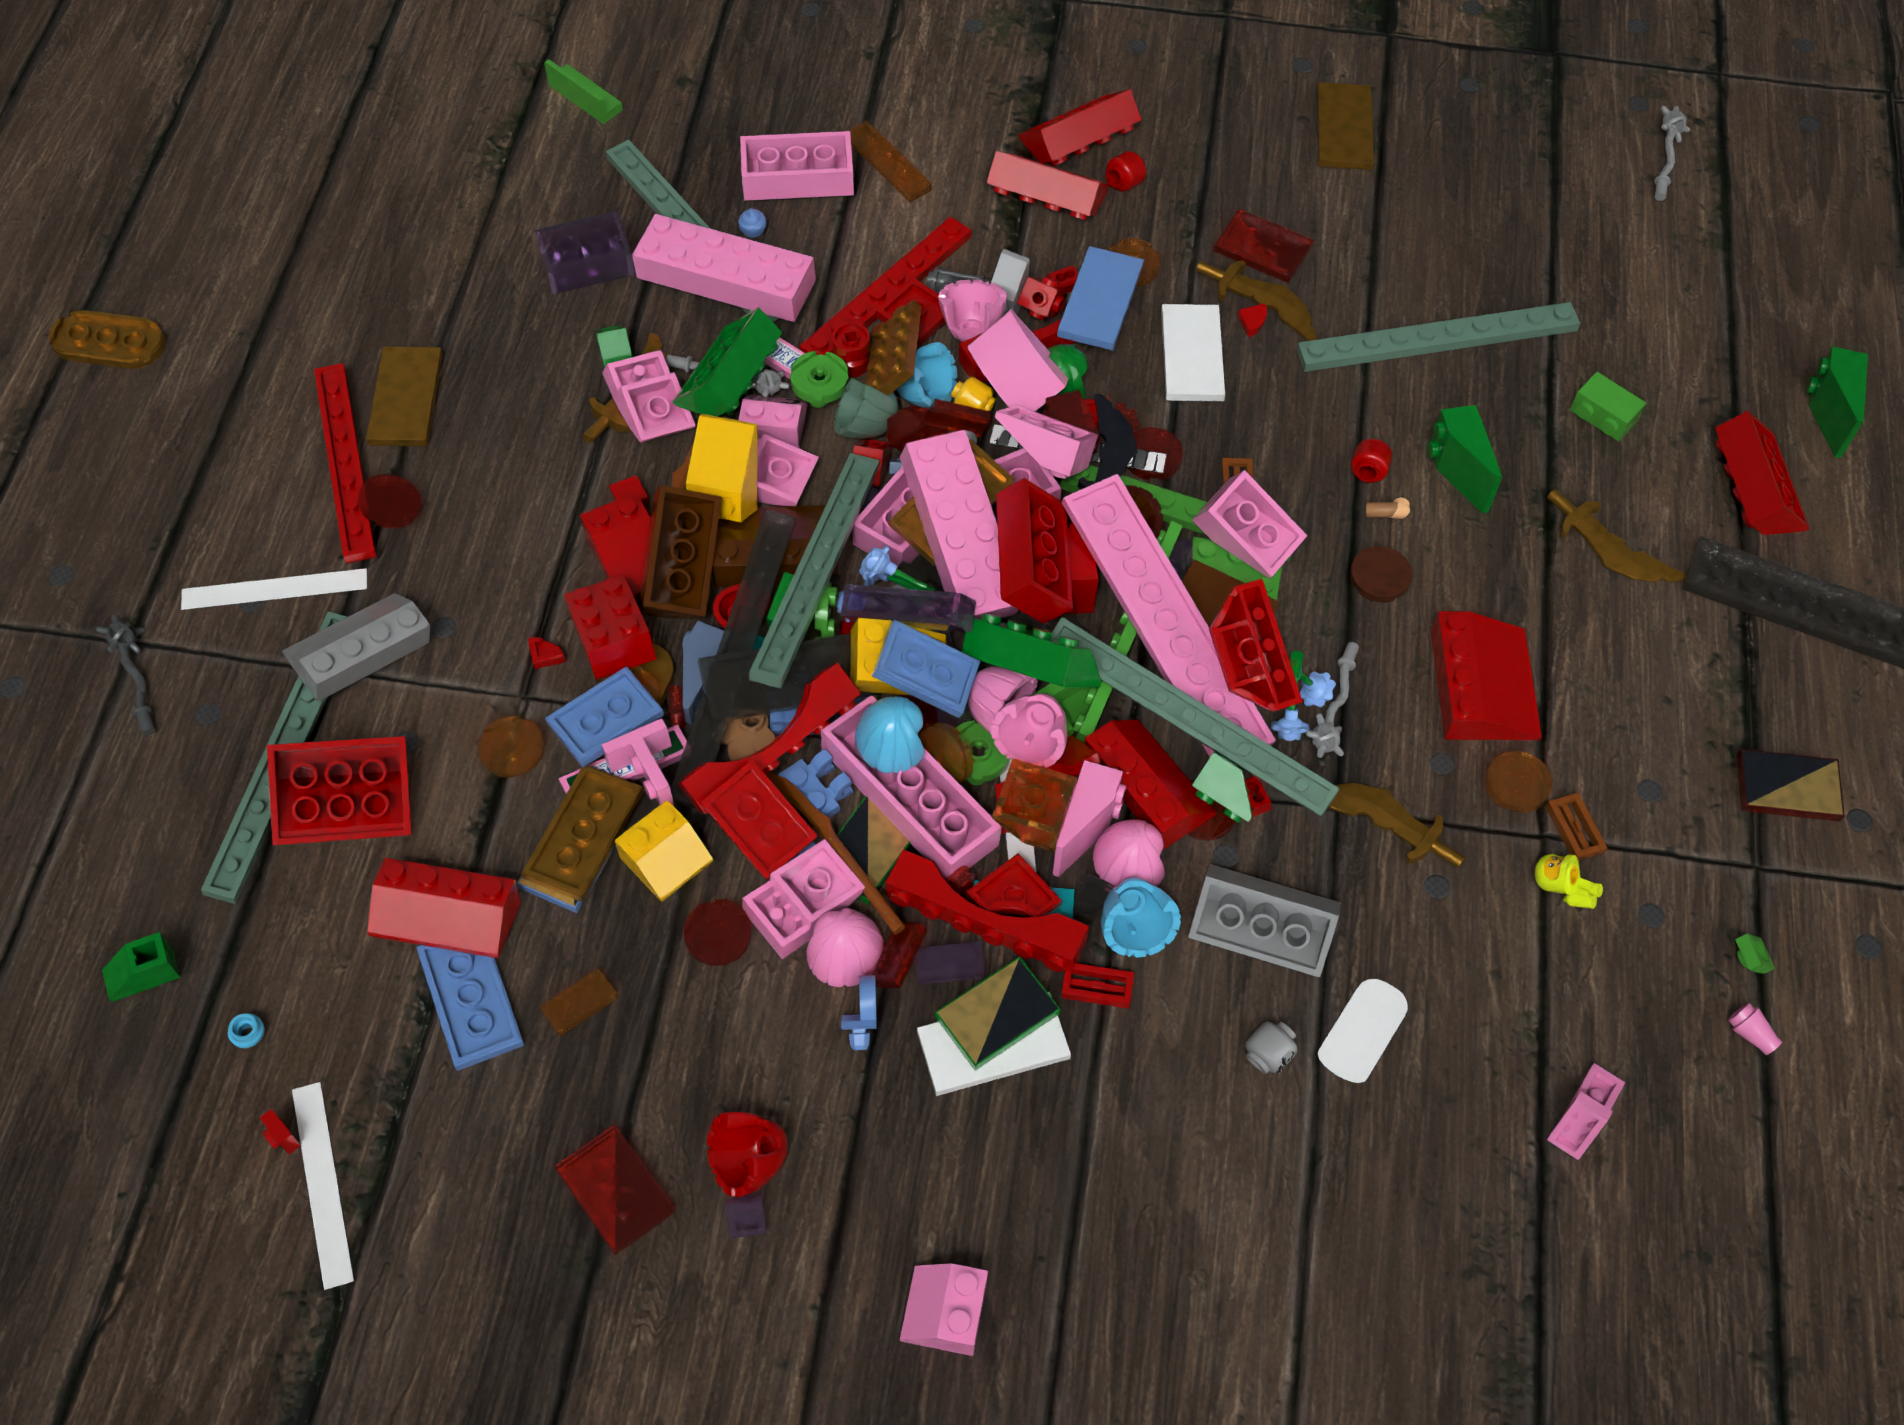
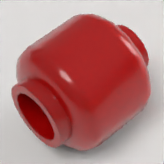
M1126 151L1115 156L1106 165V180L1108 184L1120 192H1125L1138 186L1146 177L1145 163L1133 151Z
M1363 440L1354 450L1350 469L1353 475L1363 482H1380L1389 472L1393 453L1390 447L1381 440Z

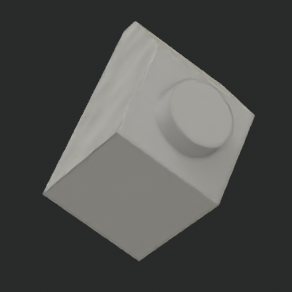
M1003 249L991 281V283L1002 287V290L1004 289L1007 294V302L1002 316L1011 309L1017 314L1022 307L1017 302L1025 281L1029 277L1030 264L1029 258Z

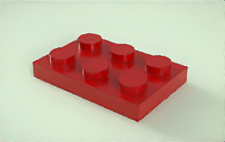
M754 760L750 761L701 802L703 808L765 881L770 878L772 872L788 863L818 837Z

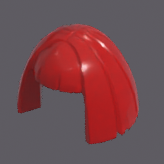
M744 1112L722 1113L712 1121L713 1124L709 1127L711 1130L708 1131L706 1144L710 1147L707 1150L708 1162L710 1167L713 1168L712 1174H716L715 1180L719 1187H723L722 1191L735 1198L746 1196L766 1185L778 1173L785 1161L789 1146L786 1133L778 1123Z

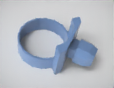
M875 975L859 976L860 1014L842 1015L841 1030L852 1029L849 1032V1040L853 1050H866L870 1040V1031H866V1029H877Z

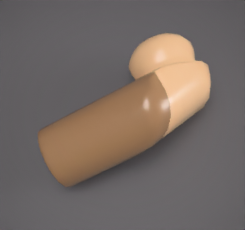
M1399 497L1393 502H1367L1366 516L1403 519L1410 513V503L1403 497Z

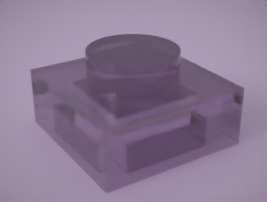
M762 1193L725 1199L730 1239L767 1233Z

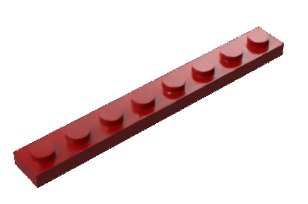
M950 216L799 346L800 350L804 353L816 351V355H826V352L833 353L832 333L837 326L846 322H857L868 328L877 320V308L912 277L921 282L928 276L929 271H933L936 266L942 264L971 238L972 230Z
M343 363L314 369L343 557L346 564L375 558L377 554L346 369Z

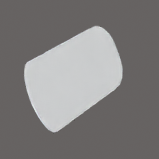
M1368 979L1362 982L1318 1050V1057L1323 1065L1335 1075L1355 1083L1366 1081L1405 1017L1408 1008L1404 995L1392 985L1379 979Z

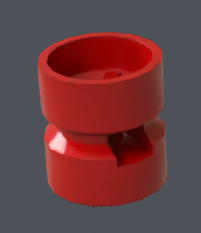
M857 322L840 324L832 333L833 353L841 357L846 363L848 377L861 376L868 371L867 366L870 359V334L868 329Z

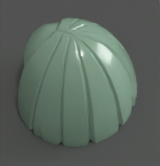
M851 378L845 387L846 391L840 397L839 407L836 408L834 416L836 419L834 421L835 432L844 437L858 439L874 438L888 432L893 427L899 411L898 401L894 393L892 392L887 396L877 389Z

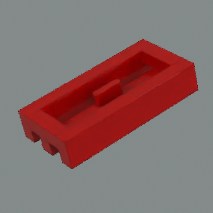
M1076 963L1073 972L1065 969L1061 998L1129 1009L1134 972ZM1071 974L1126 982V985L1119 986L1095 980L1071 978ZM1070 987H1076V988H1082V989H1089V990H1095V991H1101V992H1107V993H1114V994H1120V995H1124V996L1112 995V994H1106V993H1100V992H1093V991H1087V990H1081V989H1074V988H1070Z

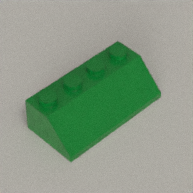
M759 307L724 326L672 403L677 407L699 414L717 417L724 413L727 415L731 414L739 406L740 402L738 399L751 388L753 376L757 375L764 368L765 363L763 361L778 347L776 342L783 332Z
M983 613L982 618L969 617L962 648L963 653L977 660L1061 687L1101 686L1102 681L1091 649L1079 646L1078 639L1066 636H1059V639L1052 638L1053 632L1039 628H1033V631L1026 630L1027 624L1008 620L1006 624L1001 622V616Z

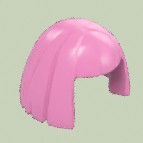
M968 279L956 281L955 284L950 283L944 289H941L938 295L940 309L949 330L956 339L962 342L984 333L1002 317L1007 302V294L1004 289L1002 290V287L995 283L989 284L988 281L983 282L982 280H973L971 282Z
M999 666L980 670L975 676L966 703L967 708L978 724L991 734V723L997 712L1013 699L1027 694H1035L1038 679Z
M1040 693L1020 696L1004 705L992 720L991 736L992 739H995V746L1002 755H1006L1007 759L1011 758L1013 763L1021 767L1025 765L1028 769H1041L1044 765L1047 768L1055 764L1065 751L1067 743L1066 716L1059 702L1052 695Z
M1140 819L1123 820L1108 827L1097 840L1093 850V865L1100 880H1103V884L1110 890L1113 887H1117L1126 878L1131 877L1141 878L1157 887L1165 877V869L1159 857L1164 846L1163 837L1156 827Z
M843 908L839 911H827L815 923L813 936L807 946L806 953L809 968L812 969V973L817 979L823 983L827 982L830 986L843 987L845 984L847 987L858 985L859 976L872 975L883 958L884 940L882 933L875 922L861 912L849 908Z

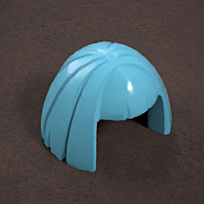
M934 342L916 349L914 375L896 389L897 393L904 400L922 408L938 409L946 406L953 398L951 393L957 384L955 379L958 378L957 367L953 365L955 360L953 355L950 354V350H947V347L940 342Z
M894 696L885 697L874 702L863 712L856 726L855 742L860 756L862 755L863 760L872 768L876 767L878 771L883 773H891L892 771L899 773V771L904 772L911 769V765L916 766L923 759L925 752L918 736L923 726V714L920 708L909 701L908 698Z
M1126 878L1117 887H1113L1106 897L1101 915L1102 934L1107 945L1122 956L1127 955L1131 957L1132 955L1136 958L1146 957V954L1151 956L1163 950L1165 943L1170 944L1177 935L1176 930H1179L1181 924L1180 910L1175 901L1162 889L1151 885L1141 878Z

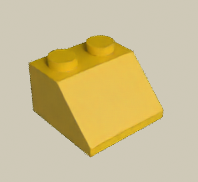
M668 800L615 839L620 859L661 902L713 862V858L690 823Z

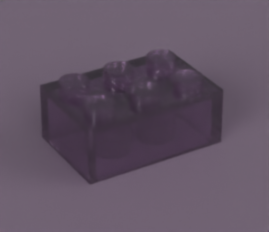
M618 211L535 230L540 255L552 294L635 275L631 249Z

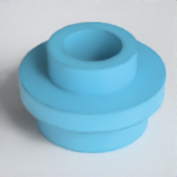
M250 1013L240 1014L230 1022L228 1037L236 1047L249 1048L256 1045L262 1039L265 1027L258 1016ZM253 1028L248 1035L242 1036V1032L245 1029Z

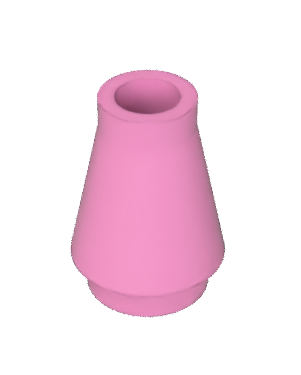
M1749 1002L1740 1007L1728 1019L1733 1026L1731 1030L1759 1048L1765 1055L1773 1052L1782 1043L1759 1007L1754 1008Z

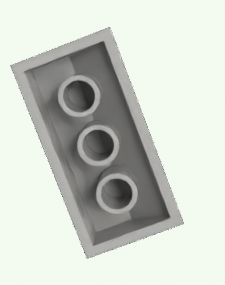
M394 593L282 650V652L313 697L319 702L428 644L430 624L413 601Z
M1210 864L1188 938L1321 977L1338 922L1341 903Z

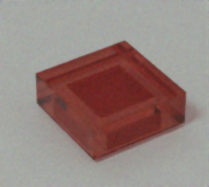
M680 685L669 686V710L672 727L678 725L680 729H684L686 727V720L683 711L682 687Z

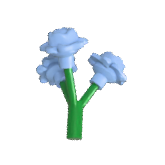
M1293 651L1290 655V664L1297 684L1299 679L1302 680L1300 694L1301 698L1304 699V704L1306 706H1324L1326 701L1333 698L1332 691L1336 685L1335 681L1330 679L1331 676L1327 672L1319 674L1314 671L1310 674V677L1306 676L1302 672L1304 654L1301 651ZM1296 705L1285 708V717L1280 718L1279 721L1271 722V729L1278 731L1279 739L1284 738L1286 741L1300 740L1301 734L1310 730L1309 724L1302 722L1298 718Z

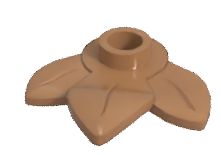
M749 707L744 709L738 718L723 720L712 733L711 740L715 743L728 745L730 761L756 753L775 739V736L768 728L769 720L766 713L759 708ZM753 722L758 723L755 726H749Z

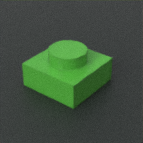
M1745 934L1735 939L1740 949L1737 951L1738 958L1746 969L1760 974H1765L1775 969L1761 938Z

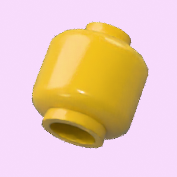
M974 377L968 378L964 383L958 381L951 393V397L955 398L953 408L973 421H978L981 417L986 419L996 402V398L993 397L994 391L990 386Z

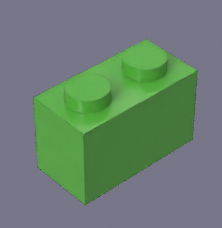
M1596 372L1577 392L1570 411L1594 425L1606 435L1620 441L1638 422L1647 403L1604 375Z

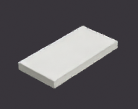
M1162 304L1161 319L1166 400L1224 401L1225 384L1219 305Z
M1058 1016L976 1071L939 1022L917 1028V1034L936 1096L1065 1061L1071 1057Z

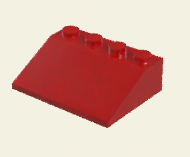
M1438 611L1430 632L1444 739L1541 740L1542 735L1525 629L1470 611Z
M405 736L267 745L273 846L411 835Z

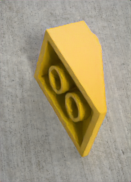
M701 414L698 419L686 479V490L721 496L719 518L742 522L757 510V424Z
M858 618L851 629L850 680L859 692L910 695L872 677L886 634L892 623L891 620ZM907 625L946 644L945 634Z

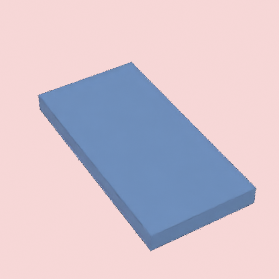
M1089 246L1059 325L1057 337L1114 350L1143 268L1144 259Z
M424 945L416 947L457 1071L525 1046L495 958Z

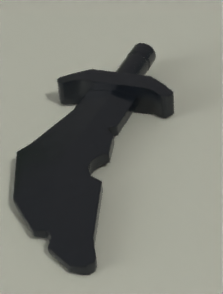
M1095 394L1094 402L1097 408L1099 435L1104 438L1106 443L1099 449V461L1101 464H1099L1095 482L1081 477L1077 485L1080 490L1116 474L1121 477L1131 458L1138 452L1131 425L1120 410H1115L1112 407V402L1101 394ZM1126 488L1129 494L1132 496V490L1130 488Z

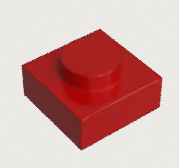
M272 1108L260 1117L267 1127L262 1134L274 1150L281 1145L290 1155L301 1146Z

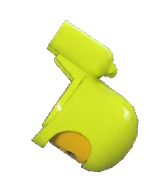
M1548 854L1541 857L1535 866L1534 877L1540 888L1549 892L1566 894L1563 901L1569 906L1590 909L1596 907L1597 897H1601L1603 886L1600 883H1593L1580 877L1579 862L1576 855L1568 854L1562 857Z

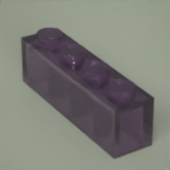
M845 584L840 616L856 622L858 618L891 621L895 619L903 624L922 629L972 633L976 601L962 593Z

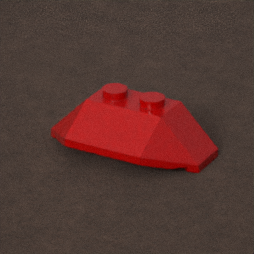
M1263 579L1232 587L1209 628L1229 692L1272 712L1302 703L1301 694Z

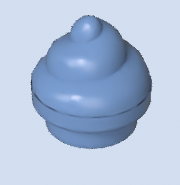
M753 208L745 210L739 217V228L748 237H758L766 228V217L759 210Z

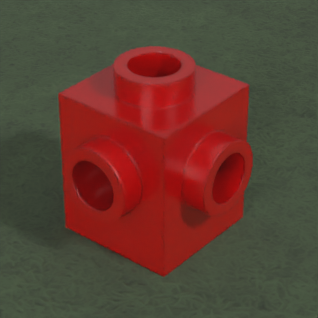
M1043 276V279L1027 277L1017 304L1030 309L1029 315L1035 318L1045 320L1046 317H1056V314H1059L1065 305L1066 298H1064L1066 290L1058 287L1059 282L1050 277Z

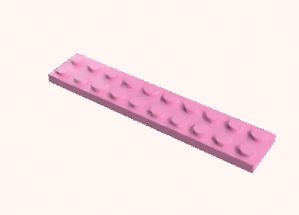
M1116 474L1064 497L1062 505L1164 680L1270 746L1273 745L1276 740L1255 704L1229 692L1207 623L1119 475ZM1202 744L1209 757H1211L1215 751Z

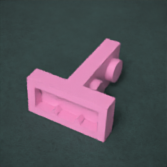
M662 718L602 744L606 762L612 773L632 764L636 775L643 774L646 779L643 782V786L650 800L656 798L659 805L666 800L672 805L674 804L669 784L653 757V754L672 746L667 726Z
M1593 1063L1565 1113L1553 1128L1547 1140L1579 1160L1613 1113L1611 1108L1626 1082Z

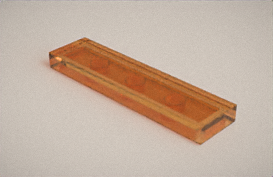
M867 120L848 130L851 135V145L910 203L932 191V183Z

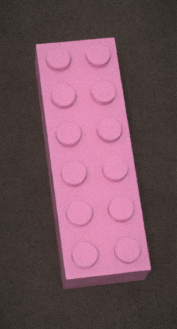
M658 214L654 215L632 254L636 276L639 279L750 310H755L759 307L767 315L795 322L816 281L814 257Z
M961 430L906 443L900 460L912 496H914L915 505L920 520H922L923 529L932 550L957 630L967 627L969 617L982 618L983 613L999 615L1002 618L1015 615L1019 609L1001 600L998 525L966 431Z
M871 695L821 730V750H827L833 758L832 762L875 804L924 858L935 863L941 876L950 884L999 846L1001 826L925 749L923 759L916 766L911 765V769L904 772L899 771V773H894L893 771L891 773L880 772L876 767L872 768L863 760L856 747L855 731L863 712L877 701Z

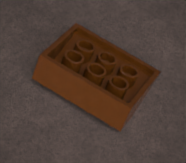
M826 505L757 507V510L742 522L719 518L712 565L715 586L730 587L744 582H755L762 586H772L780 584L784 572L794 575ZM839 559L829 580L832 584H839Z

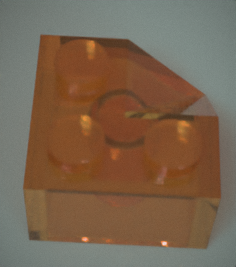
M1013 758L992 819L1022 843L1055 853L1060 832L1076 787L1077 777Z

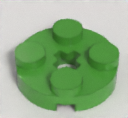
M816 351L805 353L797 358L792 365L790 375L792 390L800 399L810 402L813 407H824L827 403L840 398L843 392L846 391L845 387L849 382L847 365L841 357L831 352H826V355H816ZM817 375L821 377L825 375V379L815 380L814 376Z
M831 581L828 582L815 611V629L821 631V637H815V644L829 643V639L836 638V620L831 619V607L837 608L838 589L832 587Z
M975 720L960 724L949 736L946 749L948 764L957 776L968 780L972 785H982L986 781L999 777L1007 769L1010 759H1007L1006 755L1000 753L994 744L995 739H992L991 734L980 724L975 723ZM975 746L978 749L986 748L984 755H973L972 747Z

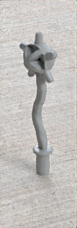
M1666 106L1661 107V111L1664 114L1661 128L1667 133L1665 138L1667 164L1663 167L1659 176L1654 179L1656 185L1655 199L1658 201L1666 199L1667 187L1671 183V178L1667 175L1672 171L1675 164L1673 139L1675 137L1676 142L1679 143L1682 141L1681 133H1688L1690 131V128L1686 126L1687 117L1679 111L1678 106H1675L1672 111H1669Z
M668 355L666 358L668 367L684 369L686 373H689L691 369L695 370L699 362L693 361L692 356L683 358ZM763 369L751 379L753 382L751 388H755L764 398L774 395L780 388L789 389L790 384L781 381V378L785 375L783 371L775 372L768 369Z
M1354 642L1347 643L1343 657L1339 658L1337 662L1340 667L1339 695L1335 701L1330 703L1326 710L1325 720L1322 714H1317L1318 726L1313 731H1306V736L1312 738L1313 746L1315 745L1318 749V758H1322L1324 753L1333 751L1340 757L1344 755L1343 750L1339 747L1342 727H1334V717L1338 708L1344 705L1348 698L1349 671L1354 670L1356 667L1354 660L1359 649L1358 644Z

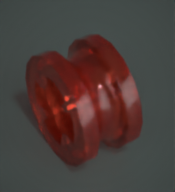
M963 865L949 875L945 881L954 891L963 896L967 890L974 886V881H977L978 876L975 873H969V867Z

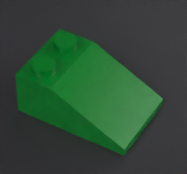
M1832 346L1827 356L1820 358L1816 375L1809 377L1806 393H1809L1808 406L1834 457L1841 458L1864 422L1868 354Z
M1476 405L1441 409L1437 422L1433 425L1431 440L1427 442L1428 456L1433 458L1436 469L1481 513H1488L1502 480V474Z

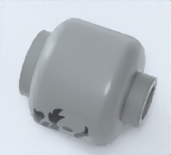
M1269 1021L1264 1022L1246 1040L1245 1047L1248 1053L1245 1056L1263 1074L1268 1072L1279 1073L1298 1052L1297 1045L1293 1041L1296 1034L1283 1022H1280L1278 1025Z

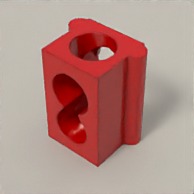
M1074 265L1049 273L1047 277L1057 280L1059 282L1058 287L1066 290V294L1072 292L1079 273Z
M1255 776L1246 779L1253 811L1252 817L1271 810V800L1260 780ZM1251 792H1254V794H1256L1255 801L1253 800V793Z

